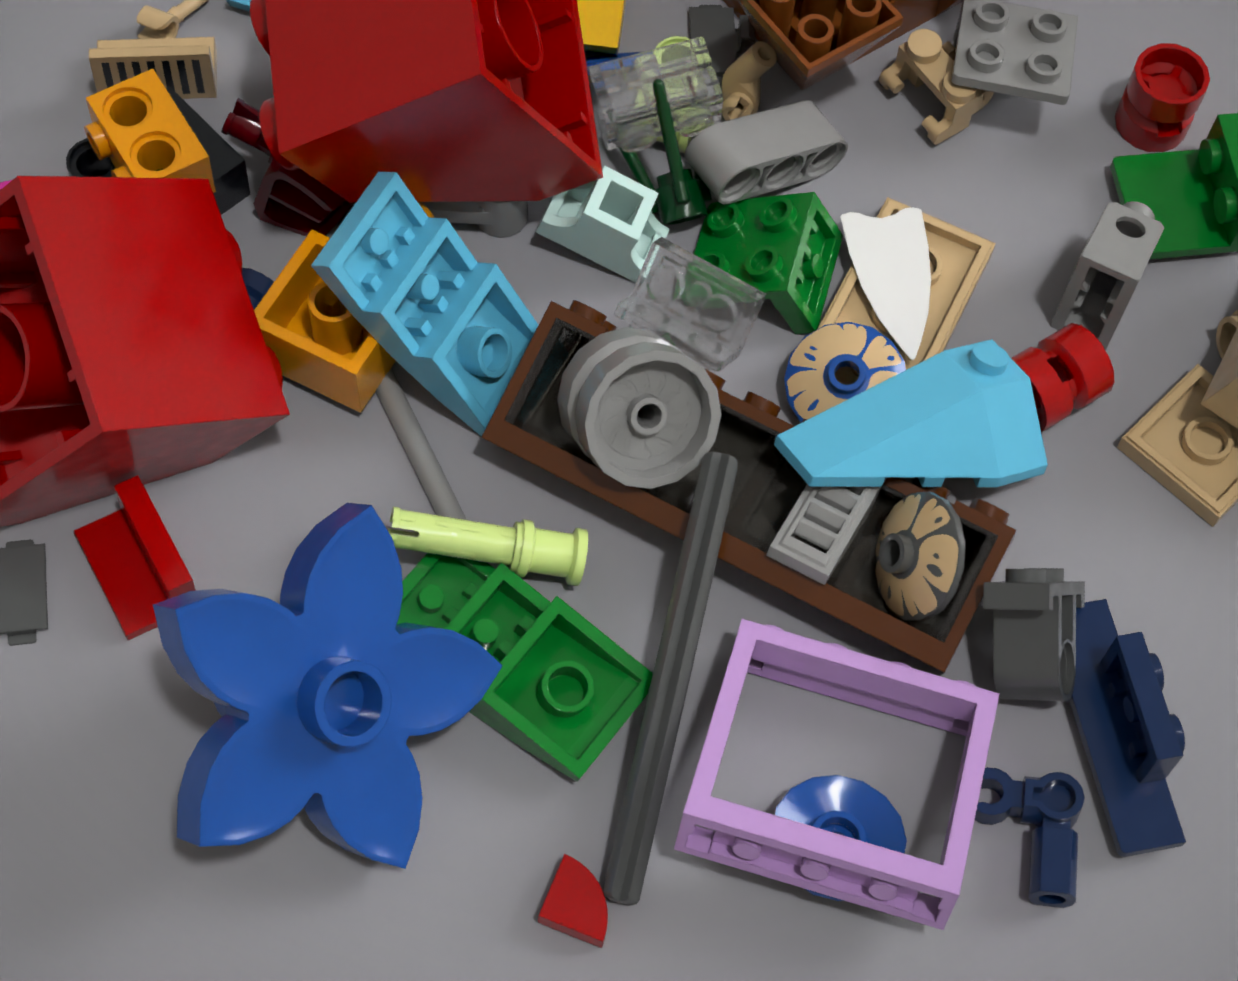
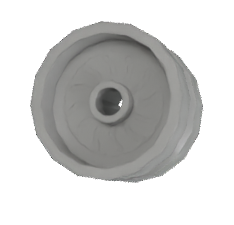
M628 327L599 334L581 347L562 374L557 398L561 424L576 447L591 458L593 463L605 474L625 486L653 489L678 482L702 463L703 456L709 452L716 441L721 419L718 390L704 367L654 332Z

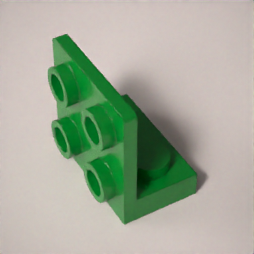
M1238 113L1217 115L1207 138L1201 141L1198 150L1116 156L1113 158L1110 169L1120 204L1124 205L1131 201L1143 203L1153 211L1155 220L1160 221L1164 226V230L1150 259L1238 252Z
M807 192L748 198L731 204L711 203L707 210L708 215L704 219L681 294L688 305L770 299L795 334L812 333L817 330L843 234L816 193Z

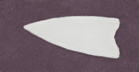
M909 207L884 218L866 216L856 212L842 214L840 218L849 255L861 287L878 319L904 353L911 360H914L922 340L929 313L931 288L929 246L922 210Z

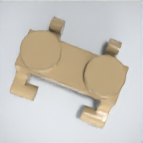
M918 29L910 34L907 42L899 46L895 62L881 72L879 82L886 90L890 89L894 94L904 88L905 84L902 81L907 78L915 87L926 84L946 107L941 121L938 122L933 115H929L921 123L928 132L927 137L934 145H938L969 127L971 116L983 109L991 100L994 92L953 84L951 79L956 47L950 41L942 45L940 36L932 30Z

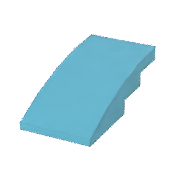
M378 171L311 266L346 309L391 357L438 401L482 437L539 325L497 264L477 262L447 218L428 217L397 172ZM546 337L507 416L510 415L554 346L548 337Z

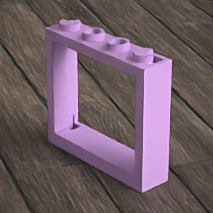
M741 619L685 805L674 850L944 930L960 895L1000 693L976 687L967 681L951 680L920 671L905 663L889 662L848 650L846 647L836 643H824L786 632L774 625H762ZM751 673L966 736L940 864L712 797V790L746 674Z

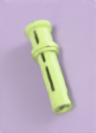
M400 507L392 508L389 522L392 523L391 527L393 528L388 527V532L393 539L395 548L495 564L502 562L521 578H524L528 572L563 577L567 585L579 586L582 580L588 552L587 529L575 528L573 533L535 528L533 521L525 519L521 522L516 521L513 527L402 510ZM395 528H401V529H407V530H413V531H406V530H400V529H395Z

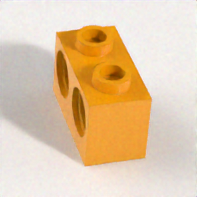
M153 68L86 97L92 123L85 125L84 130L96 156L100 160L109 157L116 169L111 170L112 177L209 179L213 193L216 192L209 155Z

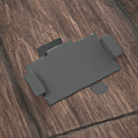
M722 5L689 7L690 39L699 44L705 54L703 84L722 85L723 74L737 60L736 52H741L742 39H750L754 43L756 42L755 29L747 15H740L738 29H736L733 7L723 8Z
M31 539L10 541L6 543V548H0V634L7 633L10 646L32 644L37 641L36 630L48 629L45 543L34 544Z

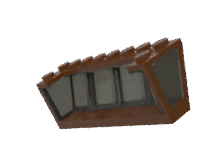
M577 300L572 301L569 309L551 301L481 438L684 541L702 463L678 482L653 489L625 486L605 474L593 463L591 458L576 447L561 424L557 398L562 374L581 347L599 334L616 330L617 327L606 321L607 316ZM706 370L718 390L721 419L716 441L709 452L731 455L738 462V470L717 558L945 673L983 600L984 582L993 581L1014 540L1016 529L1006 525L1010 514L974 497L970 506L957 500L955 504L950 503L961 520L965 538L964 570L957 592L946 608L928 621H905L889 611L878 590L874 571L875 551L882 524L894 505L910 493L934 492L947 500L951 491L943 486L922 487L918 478H915L911 484L898 477H887L868 518L827 583L823 585L766 556L771 543L807 485L774 446L777 435L794 427V425L777 418L781 407L755 393L748 391L744 400H741L723 391L722 388L726 380ZM797 535L794 537L824 553L828 552Z

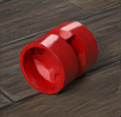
M1160 43L1148 47L1138 56L1115 113L1116 128L1124 140L1135 148L1147 152H1165L1176 148L1185 139L1195 112L1198 110L1210 82L1209 70L1202 58L1187 47L1171 43Z
M1071 323L1039 341L1037 348L1029 347L1011 358L1030 377L1041 432L1070 416L1073 408L1081 409L1109 393L1115 383L1113 366L1102 343L1091 331L1079 324Z

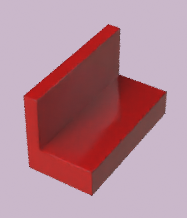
M138 475L114 485L121 507L120 510L74 530L75 537L128 641L158 627L153 604L196 590L189 571Z

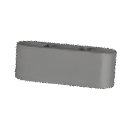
M804 100L709 126L691 140L684 156L685 160L715 198L722 204H731L825 175L844 158L848 150V143L814 102Z

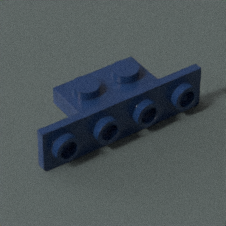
M1102 599L1085 602V607L1082 608L1076 607V676L1074 690L1069 700L1118 855L1128 857L1180 847L1186 843V839L1166 782V777L1184 756V731L1179 718L1175 714H1169L1162 693L1164 673L1159 658L1155 653H1149L1142 632L1118 636L1107 600Z

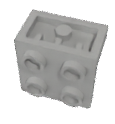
M963 0L952 44L956 47L952 83L1065 105L1068 102L1071 90L1078 16L999 0Z

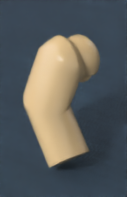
M758 41L753 44L723 74L722 94L724 102L721 105V114L726 121L757 113L761 100V76L777 60L775 50L768 43Z

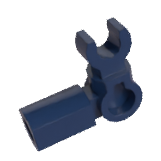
M985 768L981 788H988L997 792L1000 801L991 804L978 802L975 820L982 824L993 825L1011 816L1020 817V823L1037 826L1038 828H1035L1031 834L1029 901L1035 905L1059 908L1072 906L1076 903L1078 833L1071 828L1076 824L1085 799L1083 788L1075 778L1062 772L1049 773L1041 778L1024 776L1023 781H1015L1006 772L998 768Z

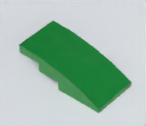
M427 553L402 581L403 597L397 624L412 623L453 630L478 642L503 665L483 698L469 712L529 753L577 782L649 693L653 675L650 670L561 598L556 596L550 602L502 562L495 569L488 562Z

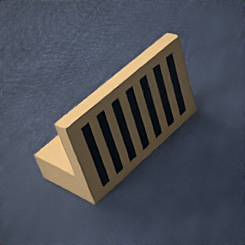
M215 37L97 40V48H89V62L97 92L153 68L165 88L170 86L182 99L217 98V49Z

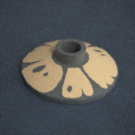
M934 492L910 493L894 505L882 524L875 551L874 571L878 590L889 611L905 621H928L941 613L957 592L964 570L965 538L961 520L948 500Z

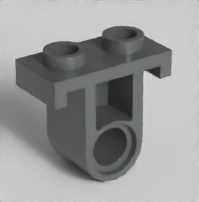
M1064 568L1006 569L1005 581L984 582L983 609H993V674L995 689L997 693H1000L999 698L1057 702H1068L1071 699L1076 676V607H1085V581H1064Z

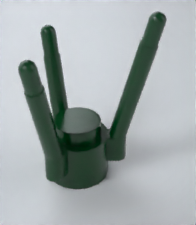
M656 79L653 81L652 87L670 170L669 173L656 177L659 188H654L618 119L612 117L608 120L607 124L636 182L659 193L653 205L652 213H659L661 223L664 226H669L708 215L705 202L712 200L710 190L694 171L693 179L691 169H683L665 85L661 79ZM702 112L694 114L693 138L705 129V116Z

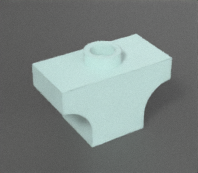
M604 165L602 168L603 178L551 197L535 231L536 233L641 286L644 285L651 275L670 230L660 223L652 213L653 205L659 194L658 192Z

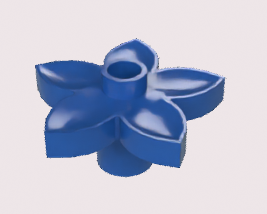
M345 503L313 527L296 548L285 571L280 593V604L266 597L226 589L189 591L153 604L162 646L177 674L195 692L214 702L221 716L200 738L186 763L178 792L177 838L199 847L241 845L272 834L289 823L305 808L309 819L318 830L346 851L406 869L419 832L423 799L420 774L414 757L406 745V741L409 736H419L441 731L463 718L483 698L503 665L478 642L453 630L412 623L397 624L403 597L402 568L393 539L372 505Z

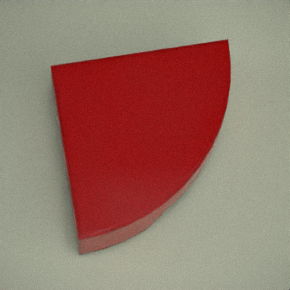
M564 854L538 915V923L602 948L608 924V910L603 890L594 875L582 863Z

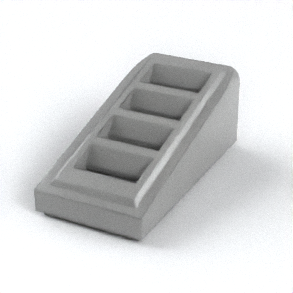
M807 484L771 543L766 556L825 585L868 518L881 487H809ZM797 535L828 552L824 553L794 537Z

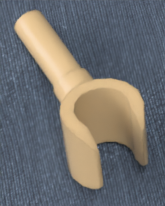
M184 0L177 6L170 8L167 12L145 5L137 15V23L145 26L143 31L138 34V38H176L179 24L184 21V18L209 0Z

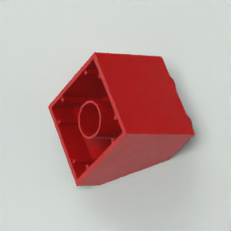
M251 0L250 16L259 42L270 56L274 97L265 100L259 112L260 127L266 145L282 167L289 171L302 169L350 203L357 202L378 171L397 172L417 202L541 201L603 178L577 0Z
M17 176L0 190V527L21 524L116 494L114 485L137 475L143 485L211 464L290 415L282 392L283 377L279 360L274 351L264 341L242 277V256L239 245L234 236L225 228L209 179Z

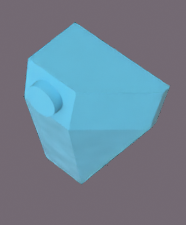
M992 339L944 350L778 434L774 446L809 487H882L887 477L918 478L922 487H942L945 478H973L976 487H1000L1043 475L1048 466L1030 377Z

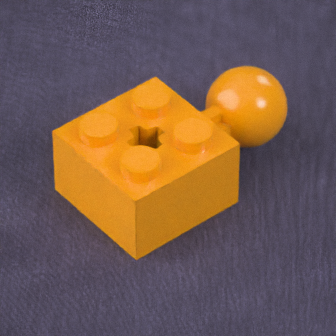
M418 202L428 217L435 218L424 203ZM312 229L254 309L265 343L274 351L279 360L283 376L361 413L396 360L356 320L312 268L311 264L330 239V237Z

